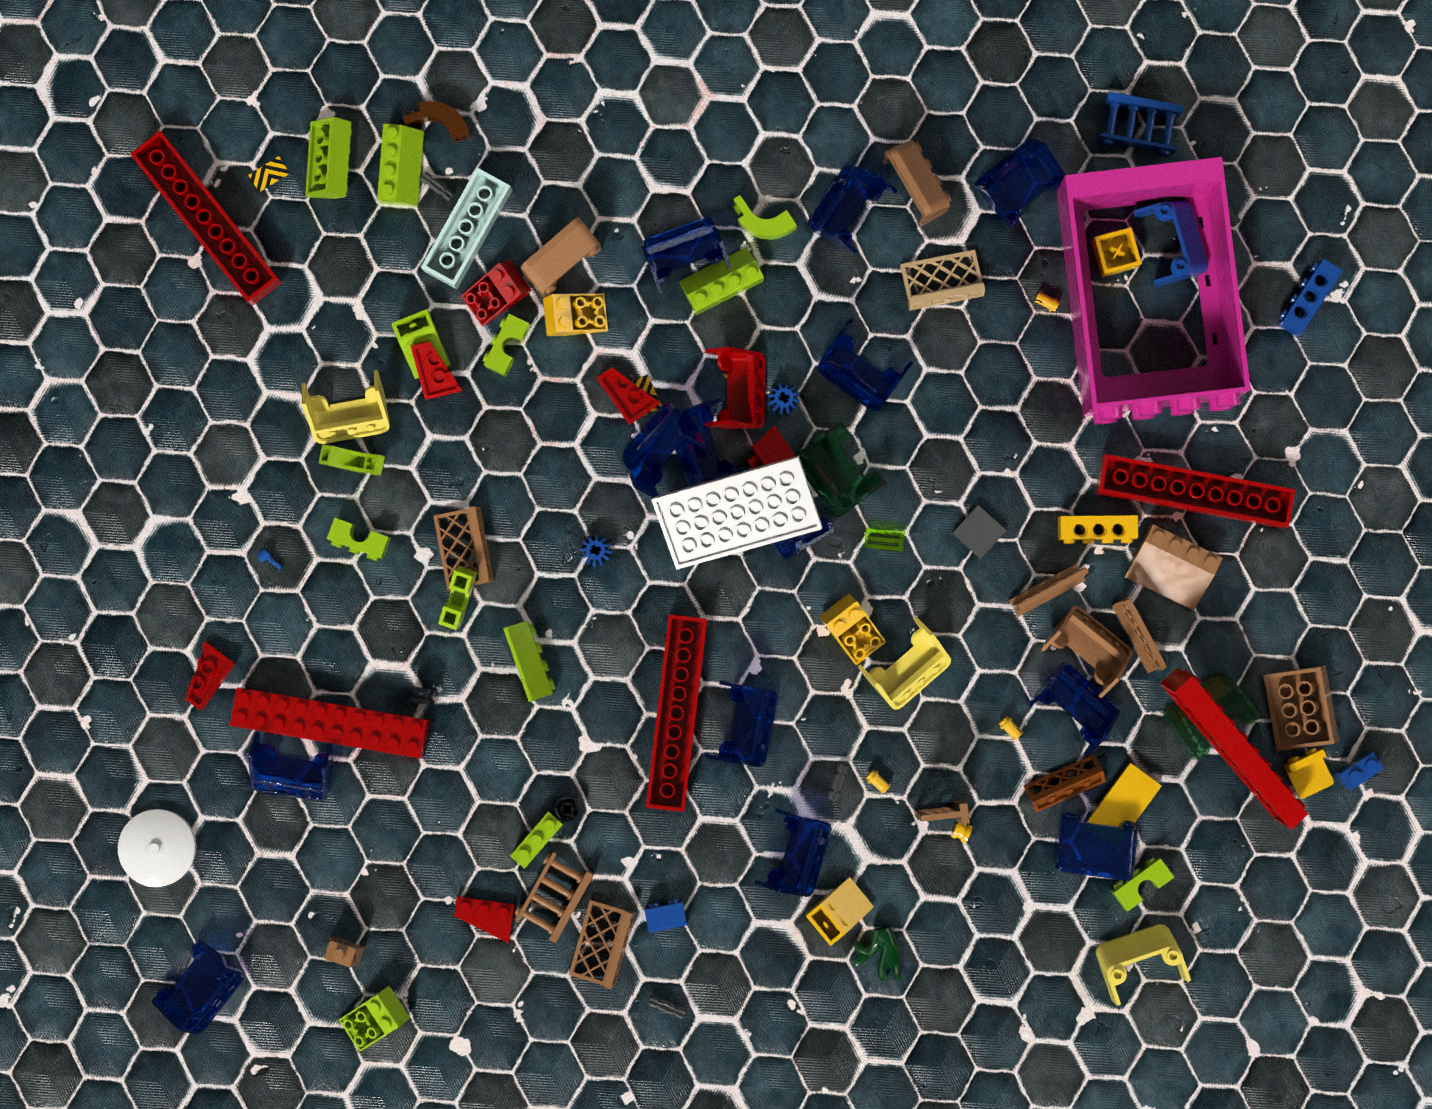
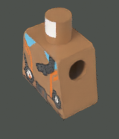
M330 935L324 959L347 967L358 966L365 946Z

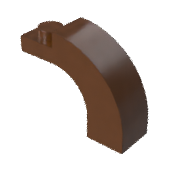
M426 101L418 103L420 111H410L403 117L407 127H414L428 121H436L443 124L448 129L453 144L471 138L462 116L454 108L441 102Z

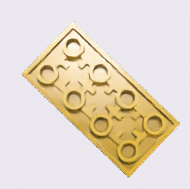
M1129 762L1084 825L1117 848L1159 791L1161 785Z

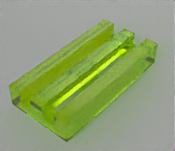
M866 528L864 548L902 552L905 532ZM875 533L900 536V538L890 539L869 536V534ZM869 540L898 543L899 547L875 545L868 543Z

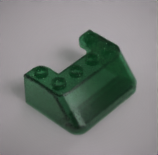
M842 421L823 432L796 455L800 457L807 481L835 517H842L887 483L877 471H870L864 476L842 445L848 441L850 435Z
M1222 672L1215 673L1199 684L1203 689L1209 690L1213 695L1211 699L1215 703L1218 702L1225 709L1223 713L1226 717L1235 713L1244 724H1252L1261 718V715L1246 693L1227 674ZM1175 701L1166 706L1162 712L1163 719L1191 760L1199 761L1210 751L1208 740Z

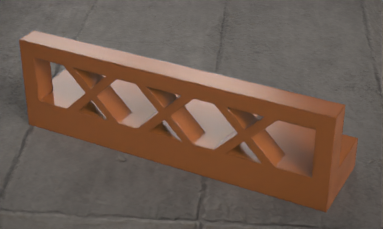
M1094 754L1023 786L1031 800L1035 813L1100 785L1106 782L1101 766ZM1091 762L1095 766V768L1090 770L1083 769L1086 764ZM1068 772H1077L1075 777H1066ZM1053 779L1060 780L1055 786L1048 785ZM1035 787L1042 788L1041 792L1035 795L1030 791Z

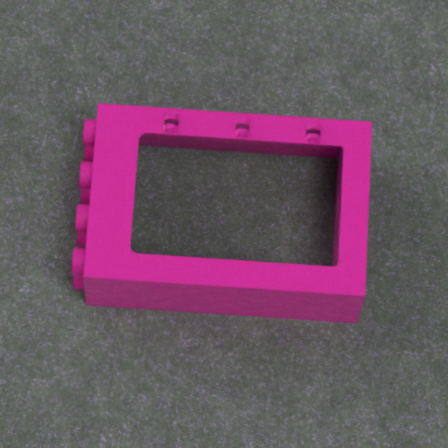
M1222 157L1065 175L1057 190V200L1083 417L1093 415L1094 424L1098 425L1117 422V419L1123 418L1122 412L1132 411L1133 420L1155 418L1156 414L1162 413L1163 407H1170L1171 416L1195 413L1194 410L1201 409V403L1209 402V410L1211 412L1233 409L1234 405L1241 404L1240 396L1250 391L1251 388ZM1185 199L1192 206L1208 260L1206 272L1197 276L1207 363L1201 367L1106 377L1103 375L1101 368L1083 212ZM1202 217V228H1199L1198 218ZM1208 275H1209V277H1208L1209 286L1206 287L1205 276H1208ZM1212 334H1216L1215 340L1217 345H1213Z

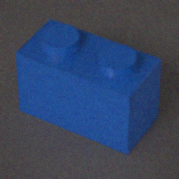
M1366 751L1336 771L1335 774L1345 789L1353 790L1383 770L1384 767L1373 752Z
M678 898L669 899L667 904L662 905L659 902L650 903L644 910L649 933L687 925L683 900L679 901Z

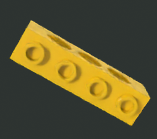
M1138 515L1058 517V540H1063L1064 544H1075V540H1083V544L1094 543V540H1102V543H1114L1113 540H1121V543H1133V540L1138 539ZM1115 524L1121 527V533L1119 535H1116L1113 532V526ZM1076 525L1082 526V535L1075 533L1074 528ZM1095 525L1102 527L1100 535L1094 533L1093 528Z

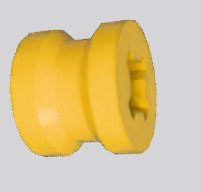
M957 821L952 830L951 837L959 838L961 842L966 843L973 826L961 824Z

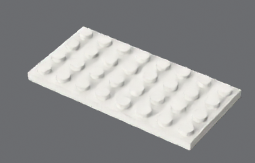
M799 455L655 496L651 499L676 570L821 530L823 527Z

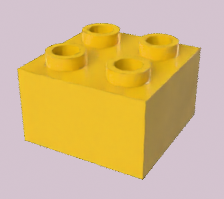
M1132 227L1094 237L1091 241L1101 278L1136 269L1142 264Z

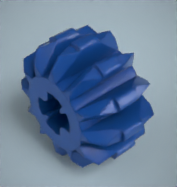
M787 382L784 388H782L781 383H778L779 390L772 387L771 391L774 394H768V398L774 399L769 401L768 405L775 404L772 409L773 412L780 408L779 415L783 414V409L786 410L787 414H790L789 407L795 411L797 407L793 403H800L799 399H795V397L800 395L799 392L792 393L796 387L792 386L789 390V383ZM782 394H784L785 397H789V399H787V403L779 401V398H781Z
M596 534L595 541H593V538L589 535V544L585 540L582 541L587 547L580 548V551L586 552L581 555V558L589 557L585 562L587 565L593 560V567H596L599 560L600 565L603 566V558L607 561L610 560L605 554H612V550H606V548L611 546V543L603 545L607 539L606 537L599 541V535ZM593 546H596L597 548L601 547L599 555L596 556V554L594 553L591 554Z

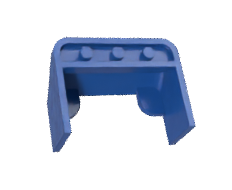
M1185 200L1166 201L1134 210V220L1155 214L1156 218L1160 221L1173 219L1182 248L1183 256L1175 258L1171 263L1172 275L1154 280V288L1206 272L1208 260L1194 212L1189 202Z

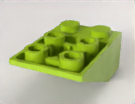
M427 309L391 323L415 379H418L419 376L410 344L430 340L446 366L451 365L431 314Z
M388 986L341 1017L339 1021L359 1052L400 1027L410 1019V1016L390 986Z

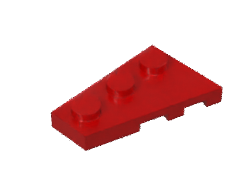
M430 340L410 344L425 400L462 391V388Z
M612 367L596 378L629 425L661 404Z
M206 641L203 643V651L201 657L198 658V666L185 700L203 711L236 665L235 662Z
M457 896L454 916L509 943L515 904Z

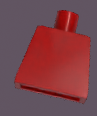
M774 426L752 446L755 455L749 458L747 462L753 469L761 464L764 466L795 457L776 426Z

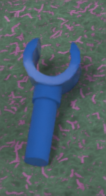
M262 550L257 554L262 563L268 559L279 570L283 567L271 557L269 551Z

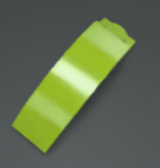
M741 195L734 198L735 205H733V209L738 216L742 215L738 219V224L744 231L756 238L765 240L779 239L797 229L796 223L787 210L772 219H762L751 212Z
M322 445L319 464L364 474L381 475L385 456Z

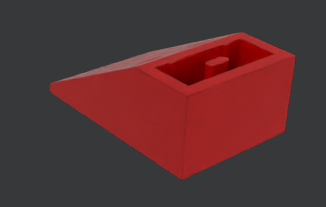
M511 260L499 262L463 293L461 297L483 327L520 302L532 290Z

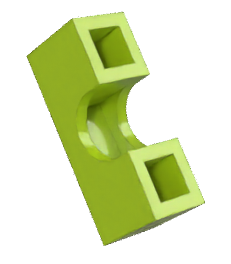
M508 314L507 318L504 317L500 323L501 330L499 334H495L491 342L493 347L490 352H486L483 358L486 368L504 377H507L514 362L512 357L505 354V344L510 340H517L523 343L531 327L530 323L511 314Z
M334 517L327 539L331 541L330 545L342 548V545L350 547L349 552L359 555L361 551L367 554L366 558L378 561V558L384 560L391 541L390 537L370 531L365 541L357 542L353 537L356 525Z
M462 566L454 570L449 589H451L450 595L443 606L438 622L439 625L457 630L462 625L478 572Z
M548 811L510 857L525 869L564 822L557 819L553 812Z
M1149 858L1144 862L1145 866L1141 869H1134L1128 874L1130 877L1124 881L1121 879L1113 885L1114 889L1111 892L1124 910L1128 912L1143 901L1138 893V887L1142 881L1150 880L1155 887L1161 888L1174 878L1161 858Z

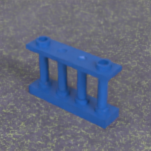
M1108 92L1104 103L1111 107L1106 133L1101 132L1098 141H1102L1104 145L1119 144L1156 151L1162 156H1169L1176 151L1177 146L1170 145L1174 119L1179 118L1183 113V105ZM1120 107L1128 108L1129 111L1125 137L1113 135L1117 112ZM1139 110L1145 111L1148 114L1143 140L1132 138L1136 114ZM1158 114L1165 115L1167 118L1162 144L1151 142L1155 116Z

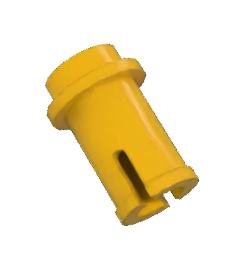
M1041 291L1034 301L1048 308L1050 312L1051 310L1055 312L1060 303L1057 298L1054 299Z
M1005 716L998 724L1015 741L1022 735L1023 731L1011 721V717Z
M872 770L866 776L867 782L872 783L882 794L885 793L891 784L884 780L878 774V771Z

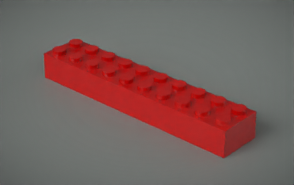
M158 131L130 153L251 306L255 305L282 283L161 131Z
M1104 454L1101 456L1095 494L1284 529L1288 528L1290 524L1295 489Z
M669 615L646 808L685 811L707 619Z
M1176 668L1160 685L1271 816L1292 830L1308 815L1304 809L1306 807L1299 798L1296 799L1293 796L1294 791L1287 784L1284 785L1281 782L1283 778L1276 771L1273 772L1269 768L1271 766L1269 761L1258 755L1260 751L1254 744L1248 743V737L1242 730H1237L1235 727L1236 722L1230 716L1226 717L1223 713L1225 709L1218 702L1215 703L1211 699L1213 695L1206 688L1203 689L1199 685L1201 683L1200 679L1194 674L1191 675L1187 670L1182 671Z
M242 687L236 688L230 726L414 758H423L430 723L429 719Z

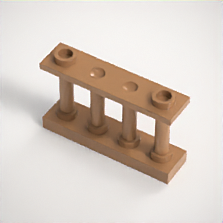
M556 851L552 855L548 853L543 862L546 866L524 905L520 904L515 912V915H517L515 921L519 922L524 917L546 929L551 935L549 940L554 943L557 942L595 874L590 870H587L586 874L583 872L579 873L555 859L558 853ZM553 866L576 879L577 883L580 884L577 890H570L545 876L549 867ZM543 883L568 897L567 899L570 902L567 908L564 906L560 907L537 894L536 891L539 885ZM534 900L557 913L558 917L561 918L558 924H551L526 910L530 901Z

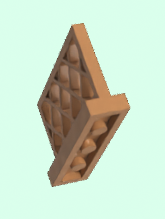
M473 506L467 509L434 515L447 591L451 590L449 589L450 578L461 561L470 566L468 569H474L478 572L479 580L475 581L474 585L494 582L481 508ZM467 513L468 521L463 526L457 522L460 514ZM446 517L452 521L447 530L441 527L439 519ZM454 524L462 528L457 538L449 533ZM465 531L471 534L472 538L468 545L460 540ZM447 535L455 540L450 549L444 546V539ZM458 542L466 547L461 556L453 552ZM468 550L475 554L472 564L463 559ZM450 554L459 559L454 567L447 563Z
M1074 564L1011 598L1009 602L1017 617L1086 581L1084 575L1089 572L1087 568L1079 569L1078 565Z
M1126 597L1111 605L1146 672L1150 673L1154 670L1166 669L1167 666L1131 598Z
M951 799L952 806L914 811V816L921 822L953 818L961 824L970 823L968 804L961 799Z
M590 900L569 975L603 985L609 989L614 988L636 912ZM593 905L600 907L604 915L595 919L591 913ZM612 912L621 913L619 922L613 925L608 914ZM606 917L610 927L601 931L596 921ZM594 924L598 934L590 938L586 932L587 926ZM612 929L615 934L614 941L607 943L603 933ZM600 935L605 946L596 950L591 940ZM588 942L593 952L584 957L581 948L583 944ZM607 948L610 954L609 959L602 962L597 952ZM595 954L599 965L591 969L586 958ZM581 961L584 962L588 970L583 974L575 972L577 963ZM600 966L605 973L603 980L596 979L592 972Z

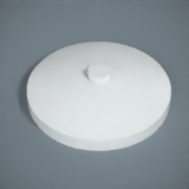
M165 809L148 810L133 817L123 828L118 841V856L125 872L136 882L150 887L166 886L181 879L193 865L197 850L196 838L189 823L177 813Z

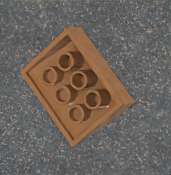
M1152 524L1148 526L1124 577L1194 611L1215 576L1223 558Z
M1326 665L1263 675L1277 751L1339 742Z

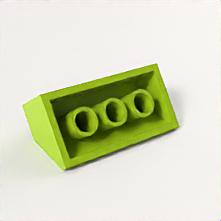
M329 117L310 122L305 197L328 199L346 197L348 190L350 136L352 133L351 121Z
M383 124L377 200L380 204L418 207L424 131L404 125Z
M746 247L680 280L679 284L695 315H698L763 282L764 276Z
M529 621L503 628L529 702L554 694L553 689L556 688L553 679H549L546 673L549 671L546 660L542 661L540 653H543L540 642H536L533 636L536 635L533 623L529 624Z

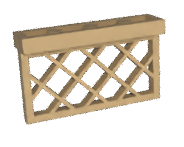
M975 250L900 264L909 311L984 296L985 286L982 282ZM972 256L973 263L970 268L961 263L964 257ZM947 260L955 263L951 271L942 266ZM927 264L937 267L932 275L923 270ZM958 265L967 270L963 278L953 273ZM913 267L918 270L914 279L906 274L907 268ZM939 269L949 274L944 282L935 277ZM970 272L977 277L978 282L969 283L965 278ZM920 273L930 278L926 285L916 281ZM951 276L960 281L956 287L946 284ZM932 280L941 285L936 291L928 288ZM913 284L922 288L919 294L911 295L910 288Z

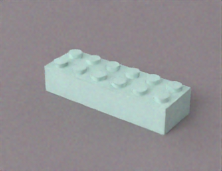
M476 168L422 264V270L458 289L512 192L511 186Z

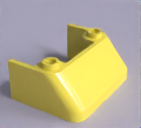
M374 370V385L369 386L365 390L366 398L329 405L327 399L323 396H310L306 383H302V406L316 442L326 444L382 434L389 430L386 399L378 370Z
M916 616L913 619L920 629L915 631L911 637L913 647L887 670H884L882 667H876L868 673L861 664L858 666L870 684L894 710L902 708L951 663V658L938 639Z
M1156 924L1100 943L1097 946L1096 956L1111 1000L1117 1006L1121 1005L1115 986L1126 980L1127 972L1125 965L1161 954L1166 964L1171 966L1177 965L1182 979L1187 982L1191 981L1182 952L1167 926Z

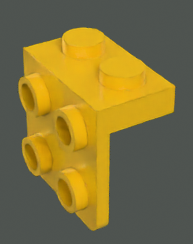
M1311 748L1305 751V755L1300 757L1298 755L1288 759V763L1283 765L1300 799L1319 792L1334 783L1323 760L1326 757L1324 749Z

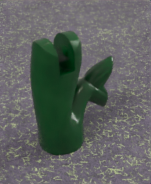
M891 926L872 929L870 943L867 946L854 940L853 945L858 952L854 962L855 968L867 961L881 947L877 964V973L880 981L888 982L886 969L892 968L895 980L901 978L900 956Z

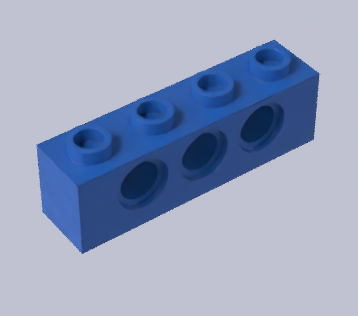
M1324 258L1319 262L1315 261L1309 270L1312 273L1308 278L1305 277L1299 285L1301 287L1298 294H1293L1289 300L1291 305L1288 309H1284L1279 316L1281 320L1278 325L1296 337L1303 333L1343 272V270ZM1316 277H1320L1322 279V285H1318L1316 283ZM1306 292L1312 295V301H1308L1305 298ZM1295 308L1301 310V317L1296 316Z

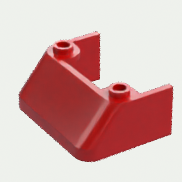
M734 347L705 349V353L718 355L717 364L720 370L727 372V409L720 410L717 414V421L705 422V426L723 429L762 428L765 423L764 355L760 352Z

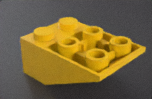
M604 293L551 294L543 298L547 336H568L608 331Z
M849 593L819 616L855 665L886 643L859 603Z
M848 877L808 910L805 915L827 943L832 946L872 910L874 906L854 881Z

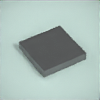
M977 505L952 534L981 559L1006 530Z

